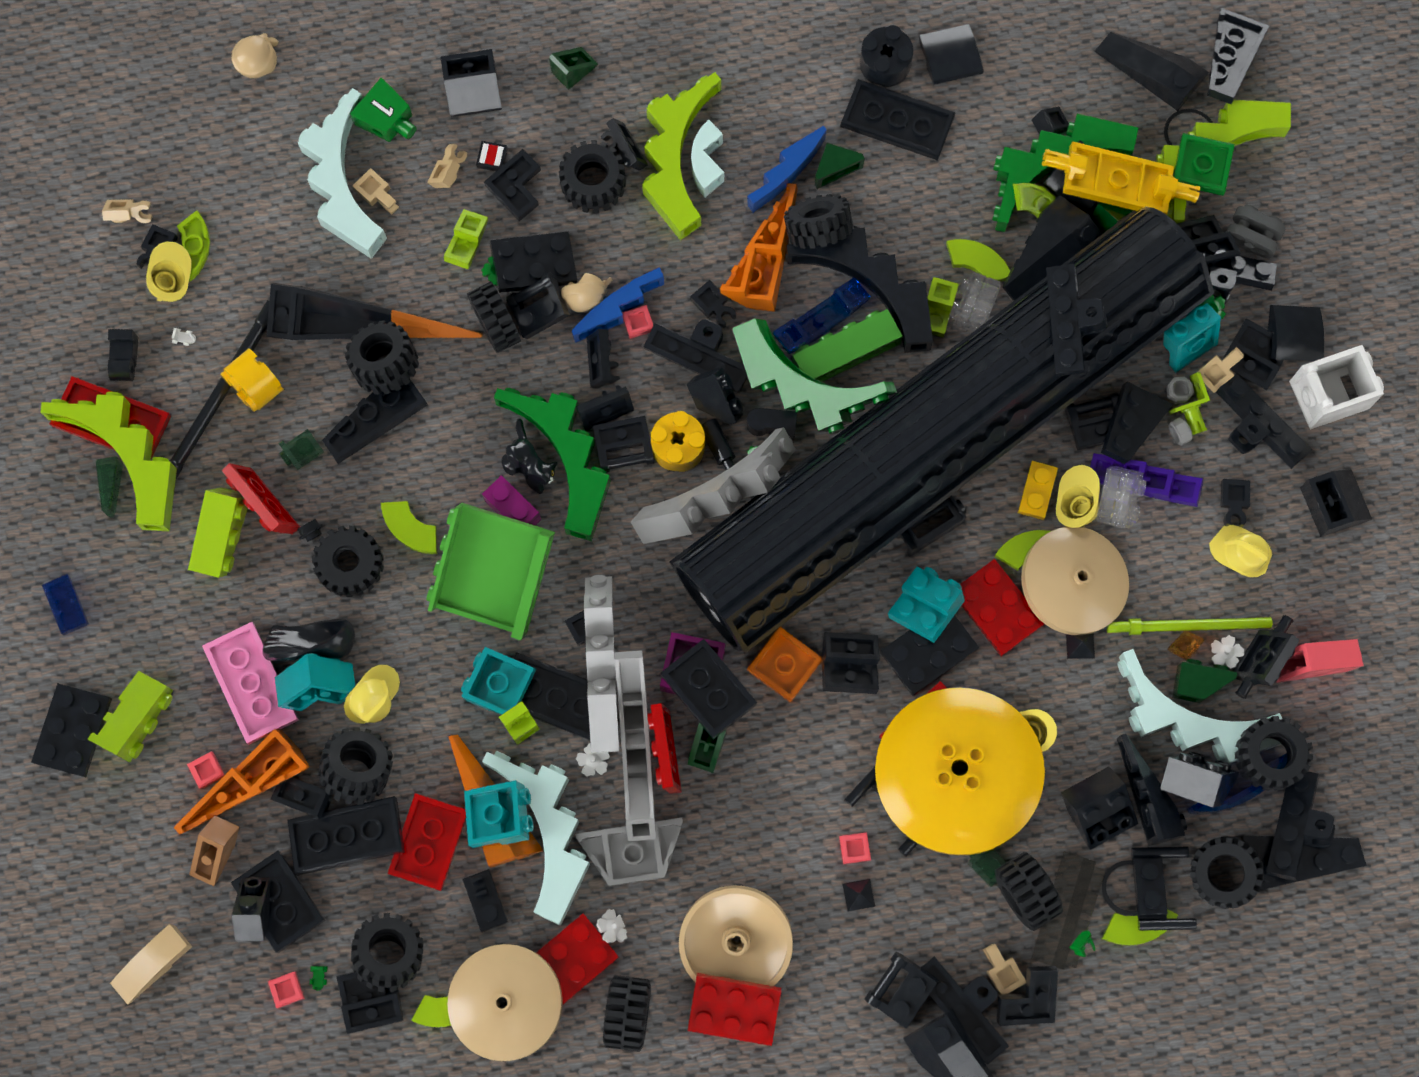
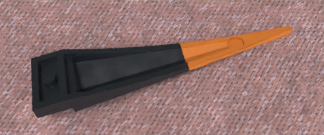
M272 283L270 287L266 337L287 340L350 339L353 334L357 335L359 333L358 330L363 327L365 329L369 327L368 324L373 322L378 324L379 321H385L386 324L394 322L396 326L400 325L407 332L409 338H480L483 336L480 332L304 286Z

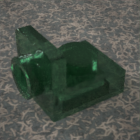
M308 429L286 444L284 441L278 443L283 449L279 454L287 466L293 464L297 470L324 453Z
M994 849L969 855L971 859L967 864L991 888L997 882L995 869L1006 862Z

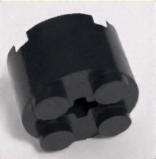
M896 25L880 27L871 31L864 38L861 48L860 69L863 76L869 82L882 85V87H892L904 81L910 71L913 58V44L910 38Z

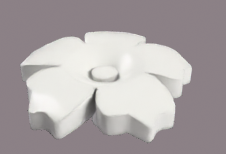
M1228 635L1222 638L1221 642L1214 640L1211 643V652L1216 654L1211 659L1214 665L1226 664L1230 669L1236 667V664L1239 662L1238 658L1244 656V648L1240 644L1234 645L1235 637Z
M589 743L584 748L586 754H577L576 760L579 766H584L582 774L586 777L594 776L595 770L600 775L607 772L608 764L604 761L610 758L609 752L591 753V743Z
M608 909L602 915V919L599 918L597 920L596 926L599 933L604 932L602 939L607 943H614L616 940L623 942L627 939V930L624 929L625 925L621 915L616 917L615 910Z

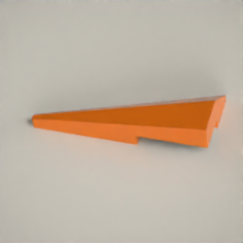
M787 184L784 195L780 201H776L767 220L764 219L744 250V256L738 265H734L732 268V274L727 282L720 287L721 294L746 308L775 312L789 240L784 213L788 211L791 205L795 206L798 192L797 184Z
M274 729L237 768H231L173 828L179 834H183L212 819L214 816H218L301 773L310 766L296 744L282 730Z
M459 735L448 736L465 791L495 785ZM529 832V840L506 845L495 843L482 846L488 867L490 868L543 852L541 845L531 832Z

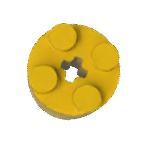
M248 348L226 366L220 375L229 386H232L238 392L237 396L255 412L257 409L260 410L282 392L284 388L281 387V383L265 363L257 361L255 359L257 355Z
M684 411L669 413L661 417L651 431V446L655 460L664 469L679 472L691 470L698 465L705 451V434L700 422ZM675 439H677L678 441L683 440V444H682V445H679L678 443H675V444H674V443H673V440H675Z

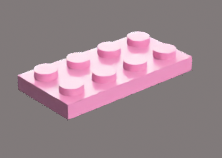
M253 622L202 646L248 745L268 736L274 729H283L299 721L295 710L278 707L275 677L278 674L272 661L266 660L263 656L262 649L264 644Z

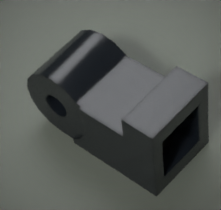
M108 329V340L110 341L108 376L110 381L134 380L139 337L132 329Z
M755 408L747 416V429L754 436H763L766 433L772 434L775 429L784 427L794 443L797 413L788 410Z

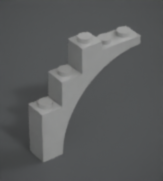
M784 427L775 429L760 446L728 470L681 495L643 507L633 518L631 524L643 544L691 535L706 518L730 514L743 498L765 494L770 491L781 478L778 471L795 452L796 448Z
M594 575L585 578L584 595L591 753L619 751V727L614 660L612 576Z
M642 650L614 652L622 744L628 841L656 839L651 745L647 717L648 702Z

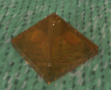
M1184 631L1167 650L1188 660L1196 655L1204 639L1189 631Z

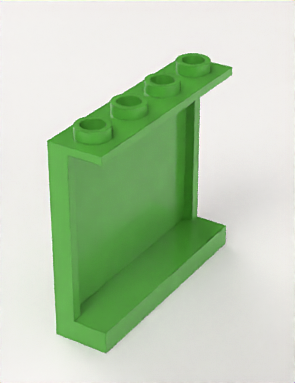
M460 503L455 509L450 510L447 518V524L450 525L448 535L445 534L441 541L440 550L443 551L442 558L436 562L433 575L437 577L434 586L431 585L426 600L430 602L428 611L432 612L435 608L510 631L512 632V638L522 640L527 635L555 532Z

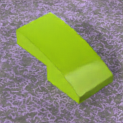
M463 209L454 227V236L444 254L445 262L469 270L484 234L488 217Z
M933 277L927 297L932 335L944 338L958 283Z
M522 701L499 716V719L517 745L540 730Z

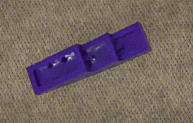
M1093 453L1090 467L1096 471L1100 484L1164 501L1198 507L1203 487V478L1176 474L1175 470L1148 466L1147 462L1130 459L1126 464H1122L1106 455Z

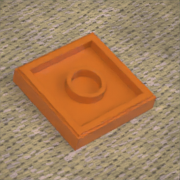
M780 626L748 666L747 671L791 703L821 664L822 657Z

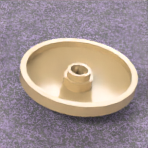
M1062 527L1055 529L1035 542L1028 551L1023 563L1021 575L1022 588L1029 607L1044 624L1058 632L1069 635H1086L1097 632L1111 624L1119 616L1126 604L1129 593V576L1125 562L1119 551L1108 539L1091 529L1084 527Z
M746 886L720 887L700 897L687 912L679 935L681 960L694 982H696L697 973L774 986L785 974L793 950L792 929L785 912L770 896ZM735 936L741 937V941L734 942L732 938H734Z
M501 944L490 946L474 953L460 966L449 988L447 1006L452 1028L460 1041L468 1049L490 1060L512 1061L536 1052L551 1038L561 1017L563 999L559 980L552 967L544 958L522 946ZM504 997L507 999V1006L500 1008L498 1000Z

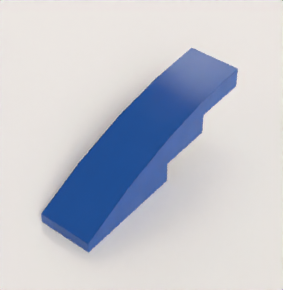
M824 126L780 152L779 162L781 164L764 173V186L747 197V205L753 213L779 195L786 188L787 184H791L812 161L826 139L827 129Z
M660 267L632 280L594 307L572 329L575 343L586 339L587 336L597 329L608 330L623 324L622 312L643 305V293L664 285V276Z

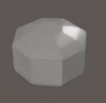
M1185 376L1174 377L1166 387L1167 398L1175 404L1186 403L1194 393L1193 383Z
M1179 417L1169 423L1170 434L1178 445L1182 446L1192 440L1191 428L1184 419Z

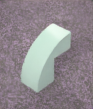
M710 120L698 131L691 152L694 182L704 198L724 182V171L709 157L712 152L723 144V134Z

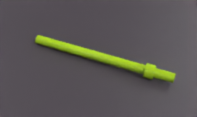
M1271 617L1141 621L1140 618H1133L1124 622H1112L1106 626L1107 633L1128 632L1129 635H1141L1142 632L1263 629L1272 628L1273 622Z

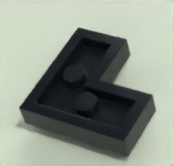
M522 149L486 179L484 185L520 222L539 205L538 201L524 185L538 174L541 168Z
M1055 965L1027 967L1026 993L998 995L997 1022L999 1026L1055 1023L1058 969Z

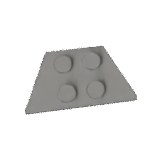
M682 818L656 821V839L628 841L626 826L575 835L586 854L609 887L665 878L683 820Z

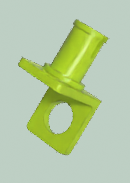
M1200 372L1190 376L1198 401L1169 411L1170 415L1177 412L1184 413L1192 435L1207 431L1199 408L1202 407L1201 404L1210 401Z

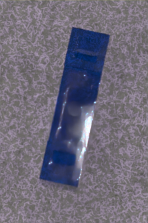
M854 277L834 290L832 296L796 320L794 318L773 331L772 334L788 354L793 353L801 346L810 344L829 332L863 306L871 296Z
M1287 753L1267 765L1274 769L1284 768L1287 763ZM1252 785L1225 800L1222 806L1210 807L1196 803L1189 807L1187 811L1189 814L1196 815L1219 813L1251 800L1264 790H1262V786L1255 787Z

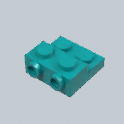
M1208 303L1196 307L1184 319L1179 320L1164 332L1163 346L1170 352L1169 366L1175 373L1218 345L1221 317Z
M916 567L902 585L903 593L889 610L888 616L891 620L935 643L965 601L961 590L962 587L952 579H948L945 582L938 578V573L930 567H925L924 570Z
M484 647L482 653L479 652L474 659V670L471 677H467L462 684L461 697L476 706L502 715L522 701L536 669Z
M514 780L464 791L468 846L475 848L495 843L506 845L529 840V832L533 831L534 825L531 816L527 815L526 805L531 803V794L529 789L525 788V785Z

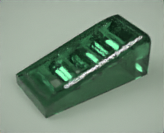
M116 456L96 460L101 510L108 517H115L123 462Z

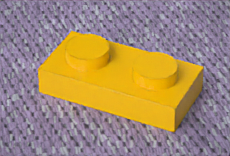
M1031 461L1018 509L1019 514L1041 520L1045 519L1058 470L1057 467Z

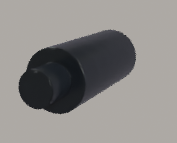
M711 419L703 423L705 440L719 466L723 465L725 470H728L735 465L733 459L736 456L718 420Z

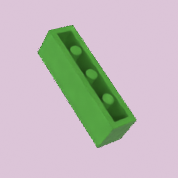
M888 309L882 312L876 310L868 314L866 320L859 323L851 322L835 335L828 333L812 346L806 344L795 350V354L792 355V363L812 378L824 382L900 345L902 334Z

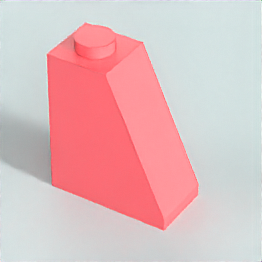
M1358 639L1305 643L1296 646L1293 656L1286 662L1276 683L1343 673L1364 666Z

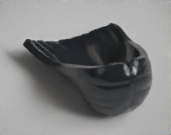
M346 619L324 620L300 626L274 625L271 627L264 642L262 653L266 660L272 661L297 660L311 653L317 654L319 657L340 659L351 652L355 641V631L352 624Z

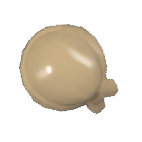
M266 33L241 39L232 50L231 59L234 68L248 78H260L271 73L277 63V56L273 47L277 46L278 40L273 37L268 38Z
M585 273L578 283L569 282L567 286H564L561 289V296L569 309L574 312L587 313L604 300L603 297L607 294V287L613 279L609 277L607 280L601 281L597 276Z

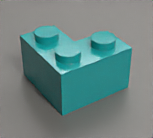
M312 653L302 656L300 660L287 667L275 677L278 707L303 711L317 700L334 704L343 703L350 691L355 687L353 663L343 662L336 658L319 657L317 654Z

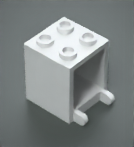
M1363 345L1302 365L1289 381L1310 429L1368 410L1384 394L1383 382L1379 376H1376L1372 368V357L1368 352H1365ZM1350 376L1358 395L1357 398L1349 399L1340 377Z

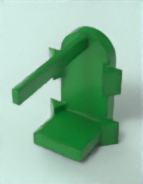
M1090 931L1081 932L1069 947L1074 950L1075 955L1082 957L1086 956L1084 951L1086 943H1090L1094 951L1096 949Z
M311 966L310 972H313V979H310L309 985H312L313 990L319 991L326 985L327 979H324V974L327 972L328 966Z

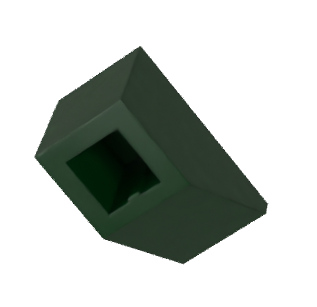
M1186 659V662L1182 661L1177 666L1172 698L1201 703L1235 680L1237 672L1230 671V668L1224 665L1208 667L1203 666V662L1199 660Z

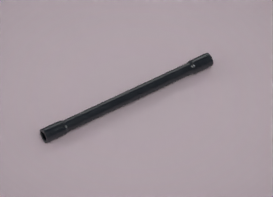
M269 300L266 301L259 312L254 325L232 361L248 348L254 351L267 330ZM222 377L173 457L169 460L177 468L176 479L182 471L187 458L232 387Z

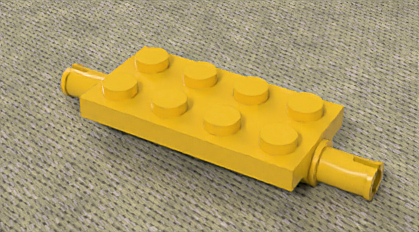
M1077 142L1071 143L1068 155L1046 149L1042 159L1044 160L1042 161V166L1064 170L1063 193L1139 211L1143 207H1152L1167 215L1170 200L1174 197L1196 203L1200 192H1197L1200 191V186L1178 182V179L1174 178V166Z

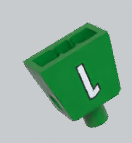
M383 78L377 81L350 113L354 125L388 142L397 133L409 140L417 129L416 126L408 121L412 117L410 106Z

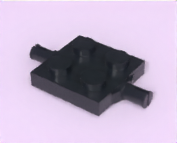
M1283 615L1276 628L1268 631L1259 630L1244 656L1233 671L1237 672L1236 679L1242 681L1240 687L1235 692L1236 695L1246 699L1253 686L1257 684L1272 686L1278 680L1281 670L1288 659L1293 656L1295 648L1300 641L1295 635L1286 633L1293 623L1292 618Z

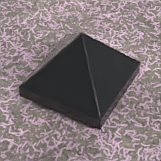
M1094 633L1086 635L1066 634L1067 659H1095Z
M870 879L842 884L848 912L876 907Z

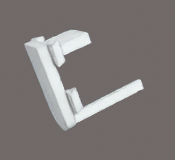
M174 328L172 343L182 342L184 343L183 345L189 346V344H193L196 341L192 331L187 330L185 333L180 332L181 329Z

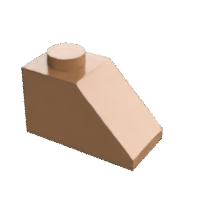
M214 816L198 834L189 875L215 886L235 847L239 826Z

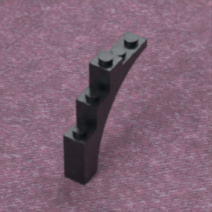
M854 226L852 233L846 235L845 239H838L837 243H828L825 247L819 245L816 248L810 249V246H807L804 249L800 248V245L797 247L793 246V243L787 245L788 264H809L833 269L855 279L874 293L889 310L900 330L904 353L931 350L933 338L925 281L918 282V280L912 279L899 284L895 254L877 253L868 257L865 227L858 228Z

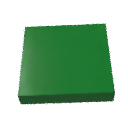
M1183 133L1177 154L1174 178L1178 179V182L1200 186V191L1224 196L1235 144Z

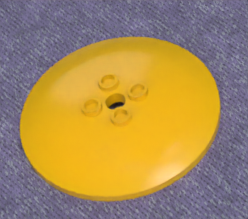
M947 688L917 698L893 718L884 732L878 747L875 773L881 802L893 823L907 837L917 844L936 852L949 855H972L1003 845L1017 835L1029 822L1042 795L1045 767L1042 749L1034 730L1012 705L993 694L981 690ZM957 761H962L967 764L968 771L966 774L958 776L953 773L952 765Z

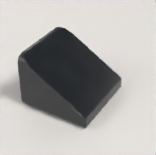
M1059 106L1043 109L1032 119L1039 134L1041 130L1061 134L1067 131L1069 124Z

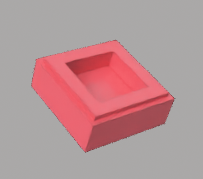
M647 305L622 312L630 339L651 332L654 325Z
M213 751L187 764L199 789L209 786L225 775Z
M867 832L839 836L843 865L871 861Z
M296 971L268 981L277 1009L305 999Z

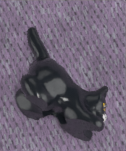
M520 418L517 419L515 427L518 439L506 447V454L501 460L502 467L511 476L516 473H522L528 486L538 494H542L544 491L543 484L546 485L553 482L555 467L558 463L556 461L545 463L539 458L534 446L527 439L523 420Z

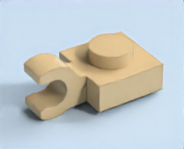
M449 144L445 149L443 160L437 161L427 183L434 188H450L457 177V171L460 167L458 163L464 162L467 157L466 151H459L456 156L455 150L458 145Z
M371 168L352 186L354 191L371 206L378 201L391 215L399 208L395 204L396 200L387 193L391 189L389 184Z
M107 200L102 210L103 221L112 220L115 223H122L134 217L141 223H149L152 220V214H143L141 210L149 209L151 204L149 201L134 203V200Z
M1237 347L1223 360L1216 354L1197 372L1201 373L1204 383L1215 393L1219 387L1235 375L1230 368L1239 362L1244 354Z
M991 944L983 949L987 959L993 966V968L986 972L999 995L1008 994L1026 983L1013 957L1004 960L996 944Z

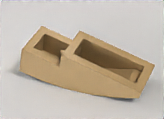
M169 924L118 973L110 984L129 1005L173 967L172 964L191 949L192 945L175 925Z

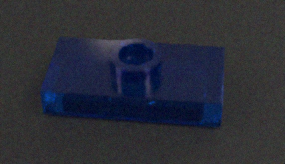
M68 574L42 585L62 635L89 625L75 587Z

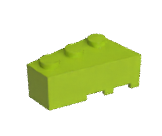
M222 487L205 490L188 570L218 578L227 576V573L231 572L234 565L233 554L239 542L240 532L248 510L242 501L244 497L240 492Z
M138 671L118 699L121 702L113 714L107 712L103 718L107 723L98 735L92 732L88 740L131 762L133 758L136 759L142 752L144 747L142 742L146 735H150L155 730L158 724L156 718L161 710H166L173 698L171 696L173 690Z

